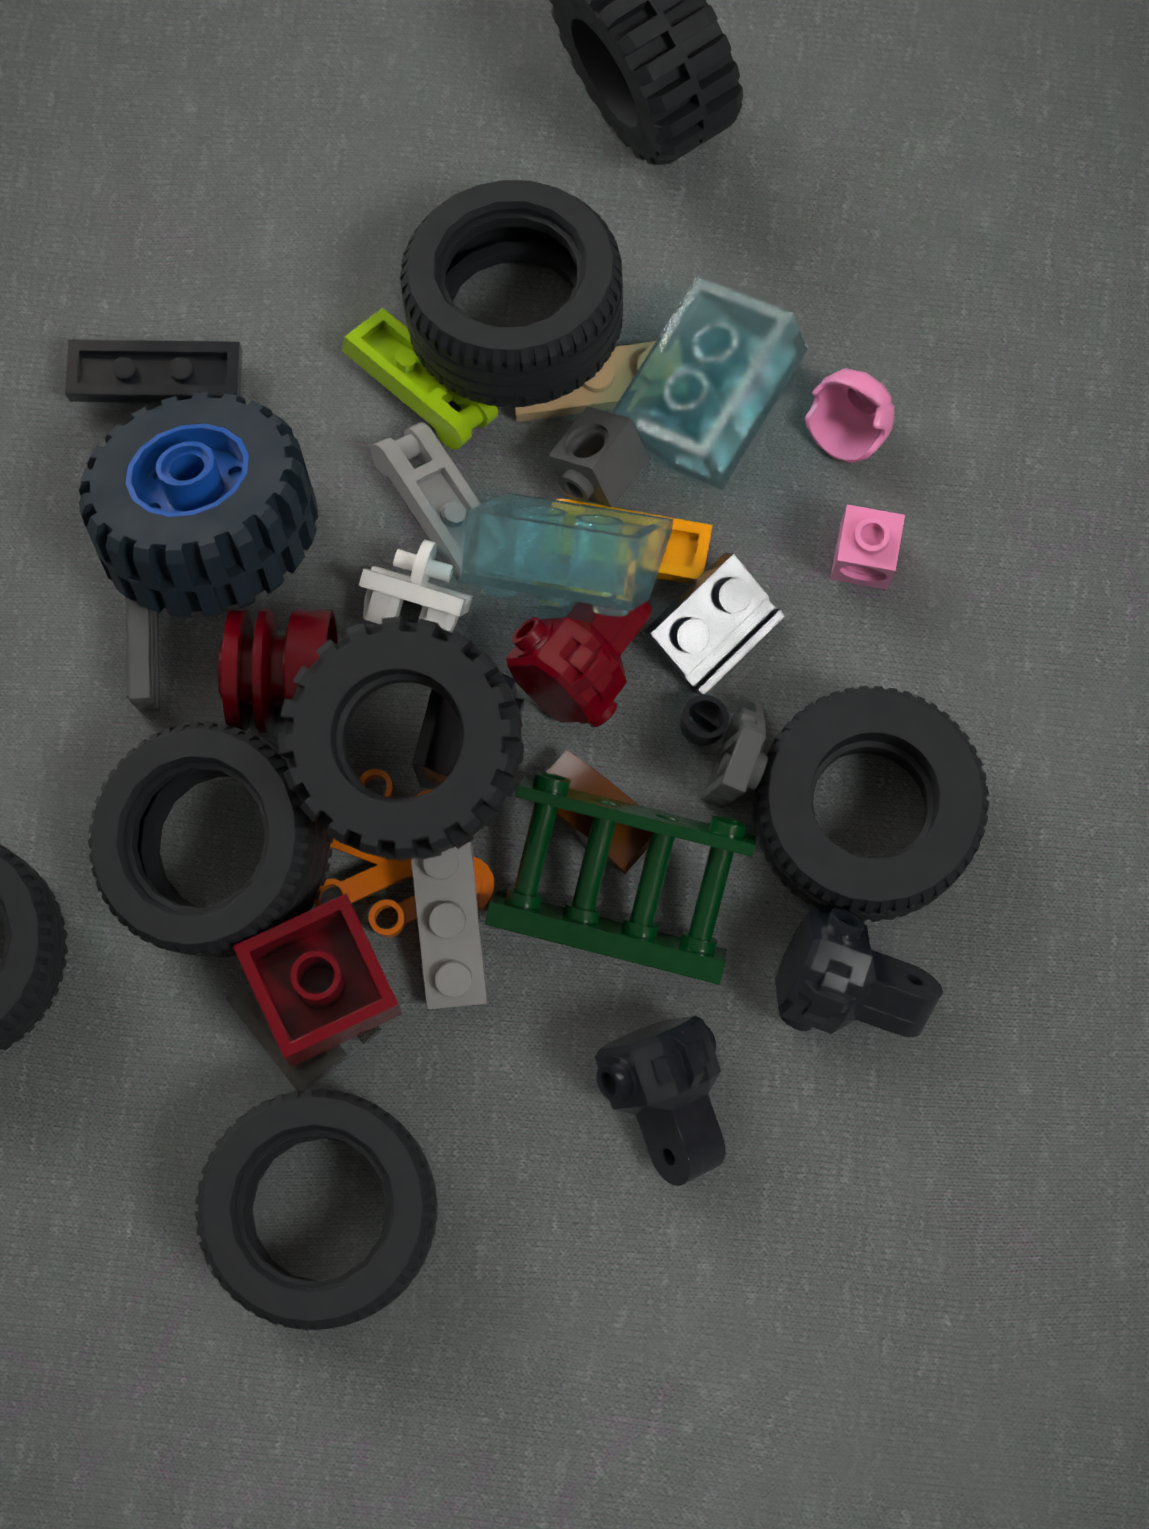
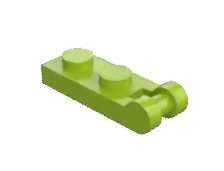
M381 308L344 337L342 352L434 427L440 441L448 448L453 450L461 448L472 438L473 429L485 428L498 416L497 406H490L457 395V392H452L446 389L445 385L438 383L435 377L426 371V367L422 366L419 357L415 354L411 345L408 328L384 308ZM451 400L461 407L459 412L448 404Z

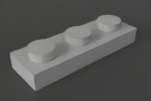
M472 841L461 848L454 847L441 852V856L428 859L412 858L427 1009L487 1004L488 994Z

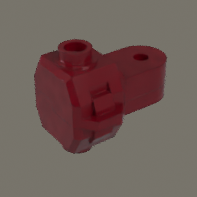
M621 571L610 572L587 589L566 617L549 619L532 617L521 624L512 636L511 641L515 644V647L506 657L507 666L515 682L540 709L558 722L588 723L593 728L598 727L609 720L617 709V703L614 699L627 683L621 654L647 622L652 612V606Z

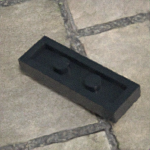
M68 340L65 395L70 402L161 403V400L177 396L180 401L191 399L192 393L209 392L213 395V398H222L224 393L241 397L243 350L240 342Z

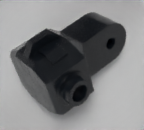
M817 907L804 917L782 957L775 978L780 1018L790 1027L800 1031H809L813 1027L830 1034L857 1020L900 1036L916 1037L921 1034L943 994L939 982L925 970L871 950L867 925L857 914L840 907L833 908L831 912Z
M698 1016L663 1020L640 1028L609 1042L600 1048L595 1056L598 1066L596 1078L600 1091L610 1101L613 1110L636 1115L655 1169L665 1181L675 1186H681L719 1167L723 1163L726 1154L724 1138L709 1097V1092L721 1072L715 1054L716 1040L710 1028L705 1025L704 1019Z

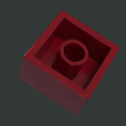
M347 893L233 946L281 1053L290 1067L402 1015L396 997Z

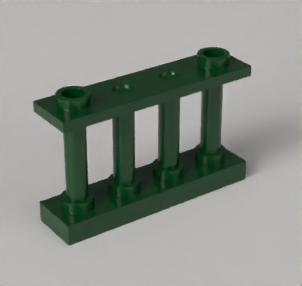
M536 772L534 779L524 777L517 786L515 797L535 803L515 885L508 887L507 893L496 891L489 903L484 925L720 985L727 949L716 946L717 939L713 937L733 854L738 853L753 857L756 835L745 833L747 825L740 821L720 816H712L709 824L569 788L571 780L552 773ZM558 808L593 817L573 901H567L565 908L541 902L543 895L538 893ZM616 823L652 831L631 916H625L623 922L600 917L601 910L596 907ZM675 838L710 846L689 931H683L681 937L658 932L659 925L654 922Z

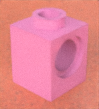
M847 504L839 527L830 579L887 590L896 571L905 515Z

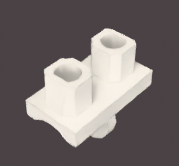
M428 540L422 542L417 554L400 549L395 554L393 566L412 571L411 577L372 566L371 570L363 569L359 586L367 588L363 619L380 625L382 624V618L399 617L403 600L423 605L420 619L437 622L441 628L452 632L458 617L468 613L473 596L428 582L429 577L449 582L454 568L453 565L435 560L437 544Z

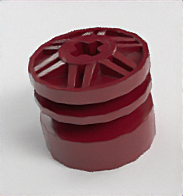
M231 608L228 611L223 641L220 643L218 654V689L223 702L226 725L247 731L253 707L256 728L259 733H269L271 731L277 707H283L285 698L292 700L299 685L293 682L301 667L305 666L307 669H310L320 657L316 650L329 639L335 644L338 643L336 616L333 609H294L290 614L286 635H278L275 617L271 608H262L258 611L254 635L251 616L247 608Z

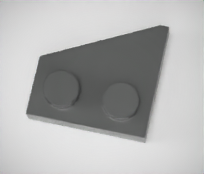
M743 695L740 696L701 800L723 808L737 797L743 798L748 788L755 790L758 786L768 760V756L760 753L766 738L764 707L762 703Z

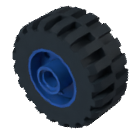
M209 392L192 393L191 399L180 401L177 396L161 400L162 406L150 411L144 407L131 414V421L123 427L117 424L107 433L105 437L106 445L104 447L97 445L87 462L88 469L84 470L79 486L81 517L108 579L113 581L116 589L127 599L137 600L139 606L158 613L167 608L170 615L191 618L192 612L203 611V614L208 617L223 614V608L236 604L241 609L255 603L254 596L264 590L270 594L281 586L284 582L283 575L286 572L293 574L305 558L304 550H308L313 543L317 531L315 522L318 519L317 501L298 439L294 438L292 428L284 419L275 414L273 415L272 410L253 400L247 405L244 398L224 393L222 398H213V395Z

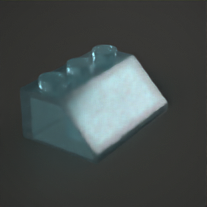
M696 277L612 413L631 418L645 448L671 468L723 490L808 350L794 314Z
M506 493L467 511L461 582L481 585V592L490 596L510 597L516 595V591L537 595L536 601L543 605L563 607L571 605L572 601L593 604V612L597 614L626 616L629 611L634 610L650 598L672 533L673 519Z

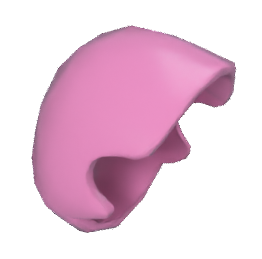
M844 368L825 377L822 383L812 391V395L815 398L812 407L805 416V423L816 444L834 459L852 464L868 459L886 441L893 429L895 406L891 402V395L882 383L867 372Z

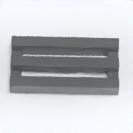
M125 597L126 697L140 712L160 711L159 613L139 606L137 600L133 601Z

